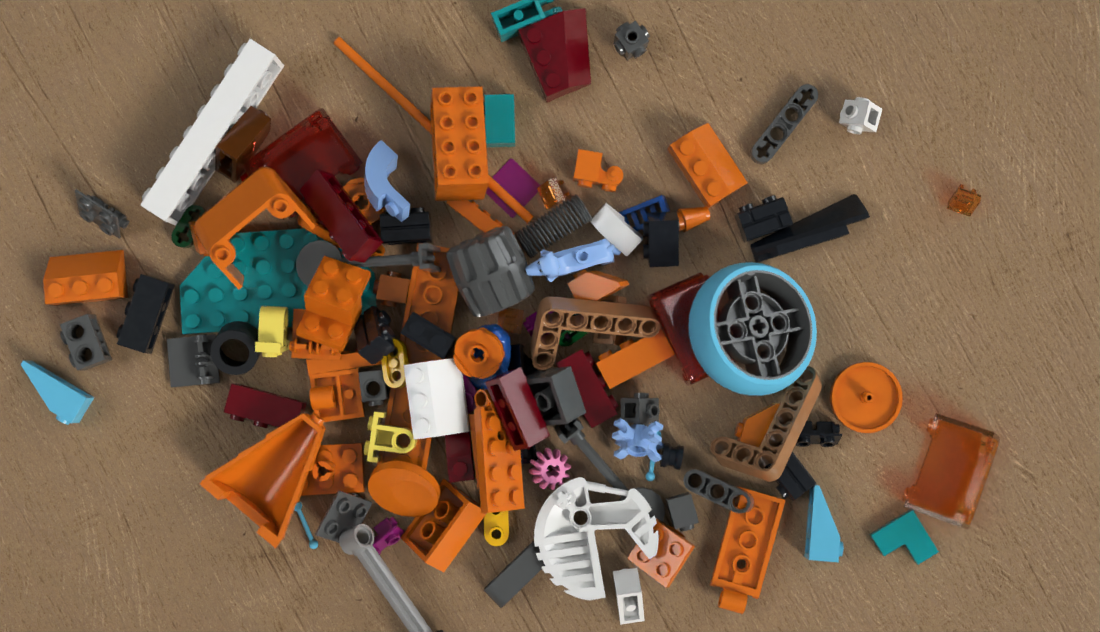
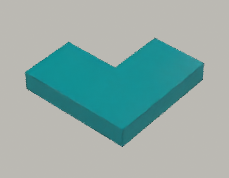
M912 509L869 534L882 556H886L902 545H905L914 562L919 565L939 552Z

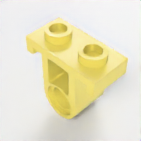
M261 306L258 342H255V352H262L263 357H277V355H282V352L289 350L290 340H287L288 308Z
M375 411L374 415L369 416L367 429L371 431L370 441L366 440L364 455L368 456L367 461L380 462L381 456H376V450L394 453H407L416 447L417 439H413L412 429L380 424L381 418H385L387 412ZM404 433L410 437L408 447L399 445L398 437L400 434Z

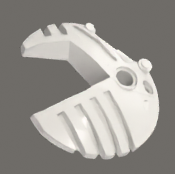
M582 477L564 483L547 498L540 509L535 524L534 545L535 547L539 546L540 552L536 553L538 560H543L545 566H541L543 571L550 573L554 577L550 578V580L556 586L563 585L569 589L563 590L567 594L584 600L606 598L594 531L626 529L648 559H651L657 554L659 535L658 530L653 533V527L657 522L655 516L650 519L648 514L652 510L650 505L636 489L628 491L608 487L605 484L586 481ZM588 490L626 496V499L623 501L591 503ZM579 510L586 512L588 515V520L584 525L577 524L574 520L575 513Z

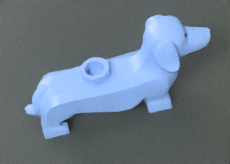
M607 239L556 253L541 250V257L525 268V272L529 276H545L547 281L552 282L555 278L572 274L594 265L601 264L603 266L614 263V255H620L621 252Z

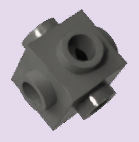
M636 21L631 24L625 22L616 29L617 33H615L613 45L619 55H624L626 60L632 57L638 58L647 51L646 48L650 36L643 25L639 26ZM632 34L636 39L634 41L628 39Z
M634 393V398H621V419L627 423L642 424L647 427L649 423L659 422V398H649V393Z

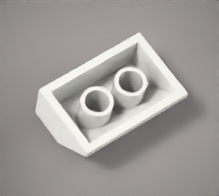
M454 358L404 365L413 439L469 432L470 425L463 374L457 368Z

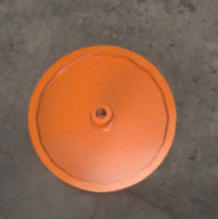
M861 362L846 367L837 375L831 386L830 404L834 415L841 424L856 432L874 433L887 428L895 421L902 407L903 396L899 381L890 370L876 363Z
M384 462L374 468L368 481V491L373 500L387 511L401 516L418 517L426 515L435 509L440 497V486L437 480L425 469L408 462Z

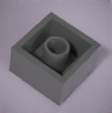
M571 366L536 370L526 376L527 383L537 401V406L546 425L568 424L586 413Z

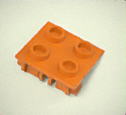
M294 309L292 341L289 342V350L292 351L291 358L341 360L340 350L296 335V329L306 309Z

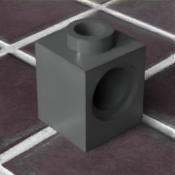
M383 371L359 372L362 402L368 401L369 406L383 405V400L389 399L388 386L384 382ZM373 381L378 382L380 385V392L377 395L370 394L368 390L369 384Z
M686 492L665 498L672 525L675 529L679 528L680 532L693 529L694 524L699 523L691 493Z

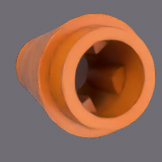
M707 206L677 210L679 231L686 232L710 220V212Z

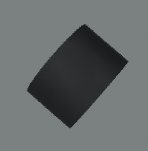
M242 321L230 322L223 326L212 342L210 349L211 359L215 366L222 372L230 375H241L250 371L261 352H255V342H258V330L251 324ZM229 339H238L244 342L249 350L248 360L240 362L228 358L221 349L222 343Z

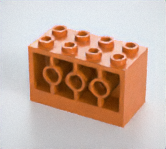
M482 86L432 88L430 121L435 201L483 200L489 184Z

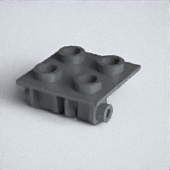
M76 189L75 195L79 215L89 223L94 222L99 225L105 234L109 236L113 234L120 239V228L125 229L129 224L127 216L117 210L115 211L113 207L108 209L109 205L96 196L85 195Z
M216 334L167 339L171 387L220 383L219 369L213 363L210 354L211 345Z
M338 490L314 535L339 543L340 535L343 532L362 524L373 502L361 498L362 496L357 493H352L351 495Z

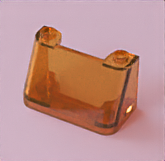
M936 413L935 418H931L927 426V432H930L931 441L916 484H913L911 488L907 487L905 489L902 501L905 502L904 507L968 530L973 521L995 458L1000 437L995 432Z

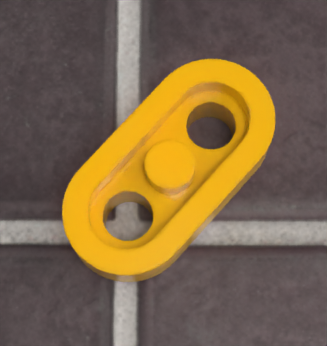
M393 339L394 349H398V354L394 356L392 351L387 356L383 355V359H381L383 379L386 385L391 388H403L406 386L404 365L409 364L407 349L402 341ZM398 372L401 373L400 380L396 378Z
M501 511L497 514L492 512L484 516V536L490 545L501 546L507 541L509 537V511ZM499 530L501 532V536L499 538H494L492 536V531Z

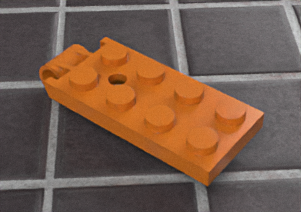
M479 389L474 397L475 405L477 406L474 409L481 513L525 509L521 451H514L488 389Z
M739 487L753 496L754 506L747 513H735L730 510L710 586L723 588L720 593L718 608L743 614L748 595L755 599H758L760 596L785 499ZM739 495L735 501L736 506L739 509H744L747 506V499L745 496ZM738 560H745L746 565L744 568L737 567Z

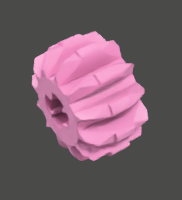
M545 448L544 455L539 451L536 452L537 461L534 459L530 460V463L535 466L529 469V473L534 475L532 481L535 484L539 483V487L542 489L548 486L549 489L555 490L556 483L559 486L564 484L562 481L563 477L566 479L570 478V475L565 472L571 468L570 464L565 463L568 457L564 454L561 455V451L558 449L551 451V449ZM549 465H552L553 467L551 468L553 470L550 473H548L547 471L549 470L547 469V467Z

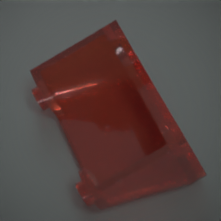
M321 108L252 156L244 166L248 176L261 167L272 168L300 200H303L305 197L300 192V188L317 169L333 173L334 176L339 173L342 175L346 173L352 175L359 170V165L363 162L324 108ZM295 211L288 217L292 218L298 213Z
M701 272L647 296L650 306L658 312L656 315L677 357L679 366L684 368L682 369V376L687 385H693L709 377L693 352L688 327L690 309L695 296L701 286L709 279L707 274L703 276ZM719 307L717 308L716 323L720 313Z

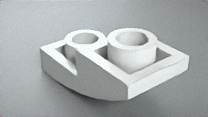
M605 203L590 222L611 244H614L620 252L628 256L643 240V236L624 221V216Z

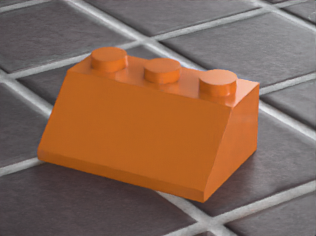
M709 123L690 131L670 144L667 149L704 206H707L708 209L748 184Z
M124 250L50 257L43 278L45 304L57 306L128 298Z
M443 478L439 484L440 497L435 509L426 515L415 517L401 536V539L426 564L445 572L487 513H481V506L474 499Z

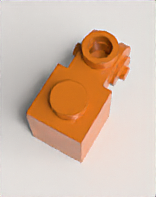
M578 149L573 181L578 182L577 185L580 187L592 188V185H601V190L616 192V187L619 186L623 179L622 169L618 166H612L606 172L601 168L603 153Z

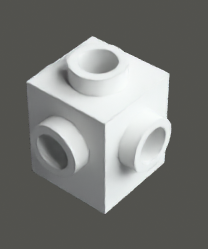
M856 97L855 100H845L840 113L839 123L847 127V131L853 134H862V131L876 132L882 108L872 103L869 99Z

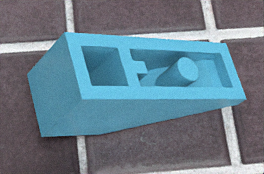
M23 360L21 363L22 368L48 409L57 415L56 419L67 425L70 423H80L95 397L34 361Z
M815 484L809 490L804 557L808 560L839 563V556L843 555V542L840 541V535L819 485Z

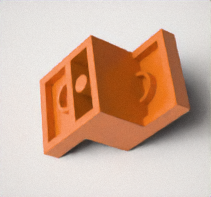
M324 256L304 295L306 311L296 329V335L343 352L362 312L361 296L371 277V272Z

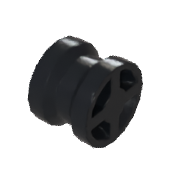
M664 443L660 467L673 466L674 469L680 470L684 446L672 447L669 443Z

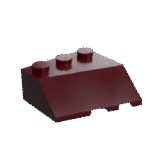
M586 8L562 11L518 29L520 41L546 102L591 85Z

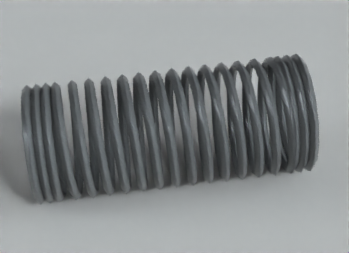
M577 194L573 195L570 200L567 199V203L563 201V205L560 204L559 207L552 208V212L548 211V214L541 215V219L537 218V221L530 222V226L526 225V228L523 227L522 230L519 229V231L515 232L518 241L531 259L538 255L531 240L539 252L541 249L535 238L543 250H545L538 235L547 248H549V245L542 233L550 245H553L544 228L554 243H556V240L548 226L557 240L560 241L550 221L563 239L564 236L555 221L565 236L568 234L559 219L569 234H571V231L561 214L572 231L575 232V229L565 212L575 228H579L568 209L580 227H582V224L572 207L583 224L586 225V223L592 221L589 211Z

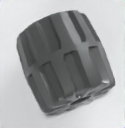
M508 226L496 227L486 233H480L475 238L465 240L459 245L450 248L446 253L457 288L475 317L487 316L511 307L526 299L535 291L532 276L527 275L525 272V268L528 266L526 258Z

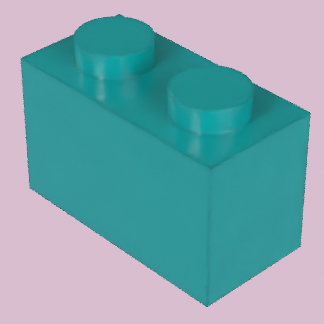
M514 94L484 95L486 147H515Z

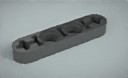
M802 85L754 144L750 156L755 163H767L818 99V91L813 85ZM801 91L803 93L809 91L812 101L807 99L801 107L796 104L803 97ZM787 109L797 111L798 118L796 121L787 120L785 117ZM778 127L783 131V138L781 140H774L771 137L770 131L772 128ZM763 138L771 144L765 153L768 156L767 158L765 156L761 158L757 156L759 152L756 148L762 149L767 143L763 141Z

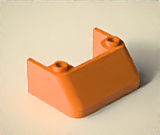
M269 167L257 169L202 214L195 224V232L211 260L238 289L243 287L244 275L232 263L236 257V250L228 239L267 208L276 218H286L296 211L312 230L316 227V217L280 176Z

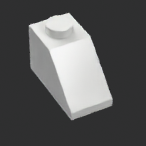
M625 568L613 571L620 625L645 621L638 569Z

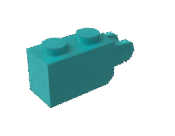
M521 0L492 12L491 17L502 43L519 36L518 29L562 12V8L554 7L543 12L541 7L552 3L554 0Z

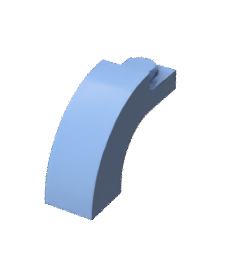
M380 140L367 157L364 178L365 192L369 202L376 211L385 206L386 211L391 216L396 217L402 222L409 217L410 203L390 185L387 179L397 169L398 155Z

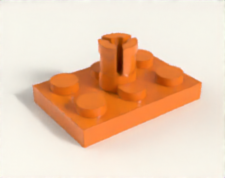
M363 443L320 445L313 469L308 472L301 496L337 494L338 490L346 493L365 492Z

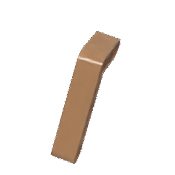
M553 296L546 297L540 301L530 344L532 363L538 370H547L553 366L561 330L650 338L659 333L661 325L655 310L649 306Z
M807 366L801 376L788 386L760 448L722 436L714 439L710 450L719 464L765 481L772 482L779 479L822 388L821 380L815 369ZM782 442L780 446L774 447L777 443ZM750 456L748 460L743 461L744 458ZM772 464L771 467L764 469L766 465Z

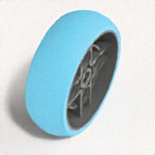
M746 262L722 268L701 286L690 309L689 337L696 359L715 382L733 392L751 396L776 393L794 383L811 361L817 337L813 308L802 288L789 275L775 267L761 263ZM727 289L729 301L720 311L716 323L718 304L723 292ZM760 289L763 290V291H764L765 293H767L768 295L761 293ZM787 344L784 359L779 366L777 356ZM732 359L745 364L746 371L736 365Z

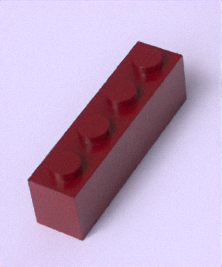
M317 169L300 188V192L305 197V203L315 211L317 220L328 229L330 238L338 243L342 249L343 256L349 261L365 263L383 243L333 173Z

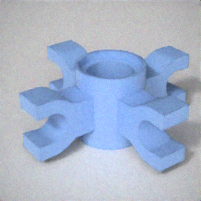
M621 418L614 421V426L618 427L619 430L612 433V438L616 440L615 444L620 446V448L614 451L613 456L623 459L628 454L635 457L647 455L654 462L662 460L663 455L656 451L664 447V443L661 442L662 437L656 434L663 429L662 424L655 421L648 427L642 424L629 426Z

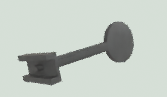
M318 240L310 242L302 248L297 256L296 269L299 278L307 286L310 285L324 256L359 268L413 265V267L419 266V269L432 273L441 272V267L434 265L435 256L433 255V253H440V247L429 243L418 244L419 251L412 252V254L369 257L365 263L343 258L342 253L335 245L327 241Z
M579 418L565 424L563 429L559 425L554 427L562 442L565 444L570 440L574 445H577L613 488L629 491L587 442L584 433L581 431L584 427ZM644 487L632 488L636 489L652 509L648 513L650 519L655 516V518L663 522L665 508L660 496L652 489ZM621 496L619 501L625 500L626 496Z

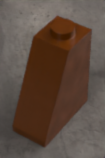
M250 106L216 145L215 170L234 183L238 181L270 132L271 118L267 113Z

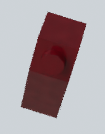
M470 431L445 435L449 483L474 480L476 477Z

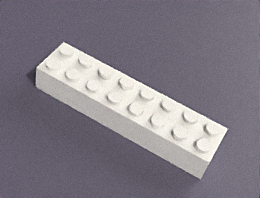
M249 39L247 43L242 44L239 48L238 58L234 64L228 65L224 72V79L220 85L217 84L212 89L210 100L197 112V120L193 126L190 125L185 130L183 141L170 153V161L166 167H162L158 171L156 182L142 196L143 201L140 205L168 223L176 226L185 210L194 204L216 171V145L250 106L258 107L284 67V64L274 53L252 39Z

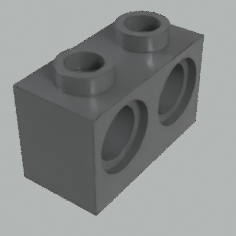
M85 314L60 324L62 329L60 336L64 344L68 345L71 353L69 354V360L74 368L85 371L112 360L96 315ZM81 325L84 329V334L81 338H78L76 329ZM88 348L92 351V358L89 361L84 357V353Z

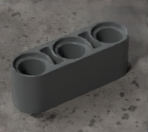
M693 469L684 475V485L689 491L735 513H747L754 506V498L749 492L705 471ZM695 474H699L702 478V483L697 488L691 483V478ZM717 484L722 485L725 491L721 498L715 497L713 489ZM739 495H743L747 499V506L744 509H739L736 506L735 501Z
M534 541L484 588L485 593L500 608L508 603L542 570L541 566H545L543 560H538L536 553L540 552L539 546L535 547Z

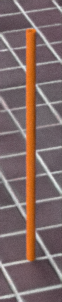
M338 37L333 44L431 134V121L341 37ZM488 174V188L528 224L534 216Z

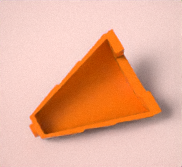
M303 413L267 434L262 441L239 453L236 458L206 475L200 485L217 500H229L260 527L256 533L274 548H277L285 537L296 503L300 500L308 472L313 469L326 430L323 425L325 421L316 413L311 415Z

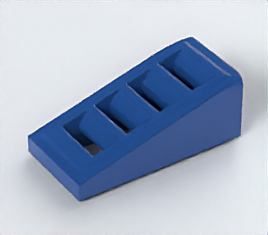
M661 195L618 213L625 217L624 221L628 225L630 223L627 215L631 213L635 224L633 228L636 231L643 230V224H640L636 211L640 210L644 221H647L646 207L650 208L651 213L657 212L655 204L659 203L662 212L671 211L665 196Z

